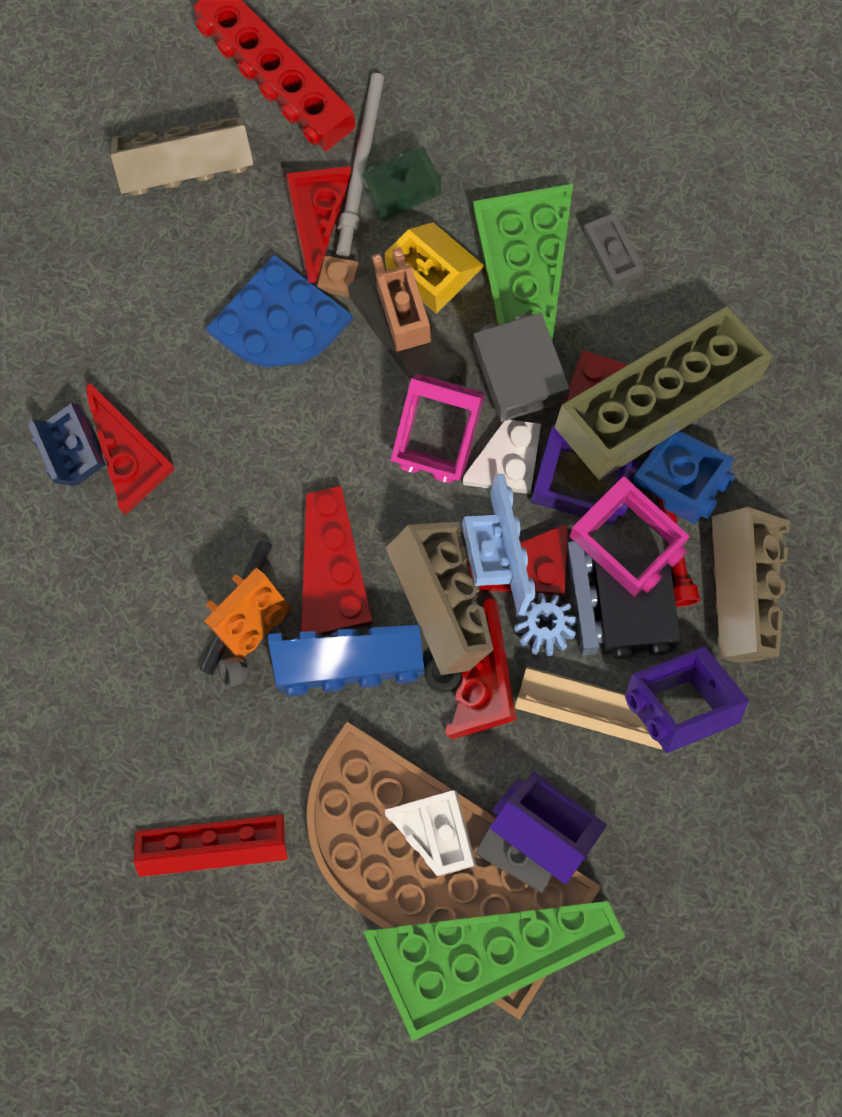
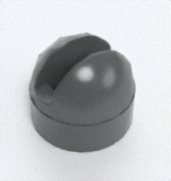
M230 657L219 661V675L226 688L239 686L247 680L249 668L244 667L246 662L243 659Z

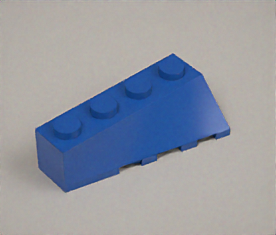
M419 625L374 627L368 629V635L362 636L359 630L340 629L332 633L329 638L315 634V631L299 632V636L294 638V640H282L281 633L268 634L275 683L280 692L286 691V696L306 695L309 688L322 687L323 692H337L345 689L344 684L359 683L361 688L380 686L381 680L396 678V683H412L418 681V676L425 675Z

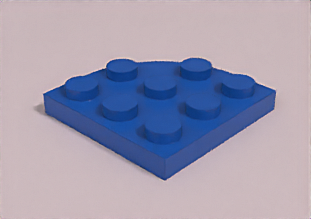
M273 255L211 322L206 330L209 335L239 358L254 365L272 368L273 366L291 364L295 366L316 357L337 338L353 318L352 314Z

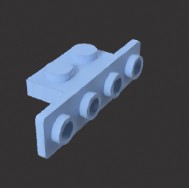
M496 474L490 490L494 515L464 517L462 522L463 534L474 585L510 584L517 614H525L530 601L534 600L535 585L533 579L528 578L526 571L528 556L526 548L521 547L519 541L520 521L517 516L513 515L512 488L506 485L504 474Z

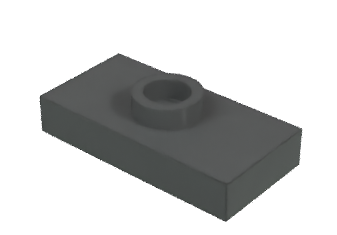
M491 829L487 831L475 852V855L541 894L552 876L551 873Z

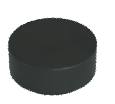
M432 658L426 665L425 679L432 690L439 693H447L459 685L461 672L441 675L434 658Z

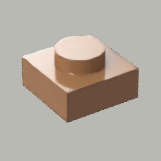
M325 256L317 288L324 293L351 298L359 263Z

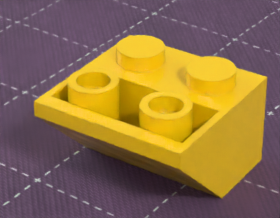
M433 222L408 229L385 252L386 271L397 268L392 256L393 249H402L406 265H411L422 302L436 314L483 268V264Z

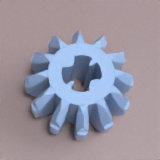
M539 593L537 605L531 600L525 614H517L516 612V618L522 622L515 624L514 630L519 634L525 633L520 639L522 646L528 645L531 641L534 642L532 647L533 654L536 655L539 652L541 645L545 646L547 656H552L553 644L558 649L564 651L567 648L564 638L574 639L575 631L569 627L576 624L577 618L567 615L571 610L569 603L563 604L561 607L557 606L559 602L558 595H554L551 603H548L544 593ZM540 618L545 622L550 619L553 621L551 630L547 627L538 628Z

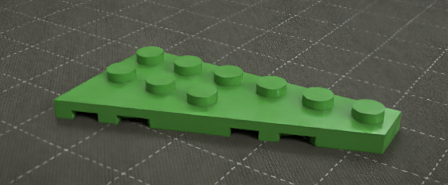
M573 184L473 201V211L498 326L512 322L515 317L521 314L530 313L534 315L542 313L553 341Z
M608 901L363 931L412 1042L625 938Z

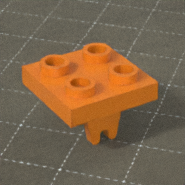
M255 568L245 580L235 574L231 580L236 584L237 588L219 606L211 600L205 605L211 610V614L204 622L236 657L241 659L254 651L273 627L279 625L285 615L291 610V607L271 581L258 568Z

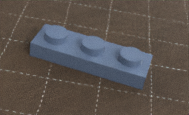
M575 541L567 544L566 555L582 656L593 655L597 653L599 643H604L602 623L601 621L595 622L593 608L598 607V595L596 586H589L588 573L593 572L592 557Z

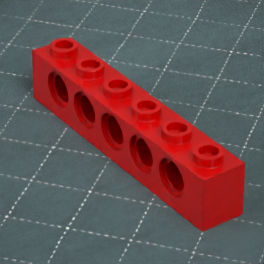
M200 0L193 5L197 18L195 25L199 32L205 38L211 36L216 41V46L220 53L226 59L232 57L238 63L239 71L248 81L253 78L259 84V90L269 102L274 100L280 106V110L286 120L291 124L296 122L302 128L304 137L311 145L315 146L318 144L326 152L356 128L354 111L242 0ZM292 89H298L296 92H288ZM312 111H321L318 114H310Z

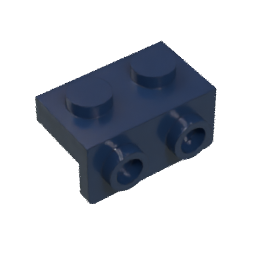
M70 403L47 421L33 419L28 423L32 433V441L39 449L45 463V471L54 483L76 486L106 465L80 405Z

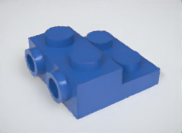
M678 431L657 444L634 475L633 484L665 500L664 509L696 524L701 516L706 519L710 517L717 504V499L714 498L719 491L725 494L732 485L735 474L731 473L734 458Z

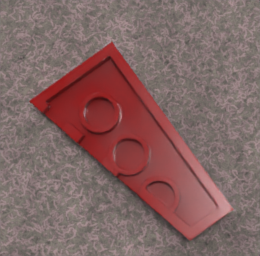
M338 486L306 494L301 632L315 631V634L326 635L340 629H352L373 624L342 487Z

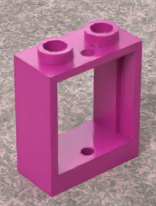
M416 374L411 378L390 461L399 463V468L408 472L418 473L420 470L433 473L432 477L442 482L452 483L453 480L459 481L466 470L486 393L422 374ZM421 396L470 410L456 462L408 449Z
M624 476L572 527L570 534L572 540L634 597L642 589L648 593L661 580L662 576L658 572L667 563L674 567L687 553L684 546L690 537ZM624 503L670 544L637 579L591 537Z

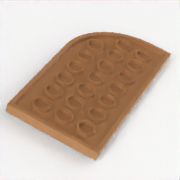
M349 722L345 723L318 765L312 780L307 804V828L313 855L319 869L333 890L352 908L383 929L592 903L602 887L576 870L566 885L552 875L541 894L475 855L496 818L460 794H458L476 866L437 876L420 853L405 839L406 837L397 826L386 817L384 810L452 791L451 788ZM546 976L493 1003L520 1020Z

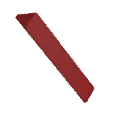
M284 814L135 831L133 862L139 877L288 859Z

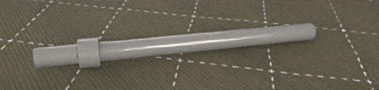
M373 73L371 75L345 210L339 217L337 229L340 231L336 254L340 257L349 256L353 234H356L358 231L360 218L357 214L384 82V76L380 73Z

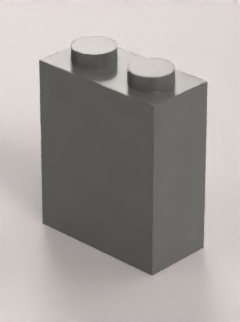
M530 313L521 314L515 317L512 322L499 326L498 324H489L482 327L477 333H474V350L500 422L568 401L570 388L542 313L534 315Z

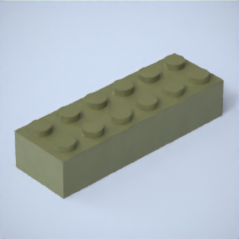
M726 306L564 403L554 428L600 481L760 381L773 356Z

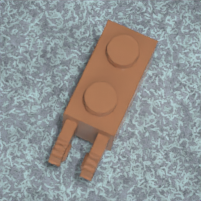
M397 248L393 249L392 255L397 268L385 271L384 261L380 253L372 255V261L376 272L378 293L396 351H401L430 343L431 338L430 324L411 265H406L402 249Z

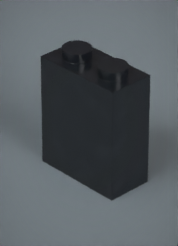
M659 555L616 560L637 579ZM595 562L593 576L598 595L599 621L602 623L604 643H602L604 655L613 654L614 659H627L634 657L636 651L649 650L650 655L657 656L669 654L672 652V648L678 646L681 638L671 568L668 563L658 572L662 576L661 580L648 593L642 589L634 597L602 566Z

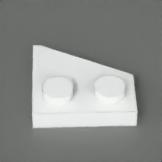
M516 420L504 421L464 475L463 485L491 489L496 474H504L506 485L510 486L513 492L531 494L541 424Z
M452 790L384 810L386 817L397 826L406 837L405 839L420 853L437 876L476 866L457 791Z

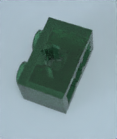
M423 146L415 150H406L399 154L397 158L384 164H375L365 173H362L363 189L381 222L442 194L441 178Z

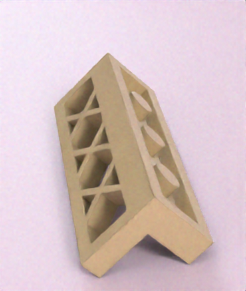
M529 666L526 667L515 705L516 709L662 749L658 741L652 739L647 727L639 716L628 707L625 699L626 693ZM662 704L666 711L670 713L671 706Z

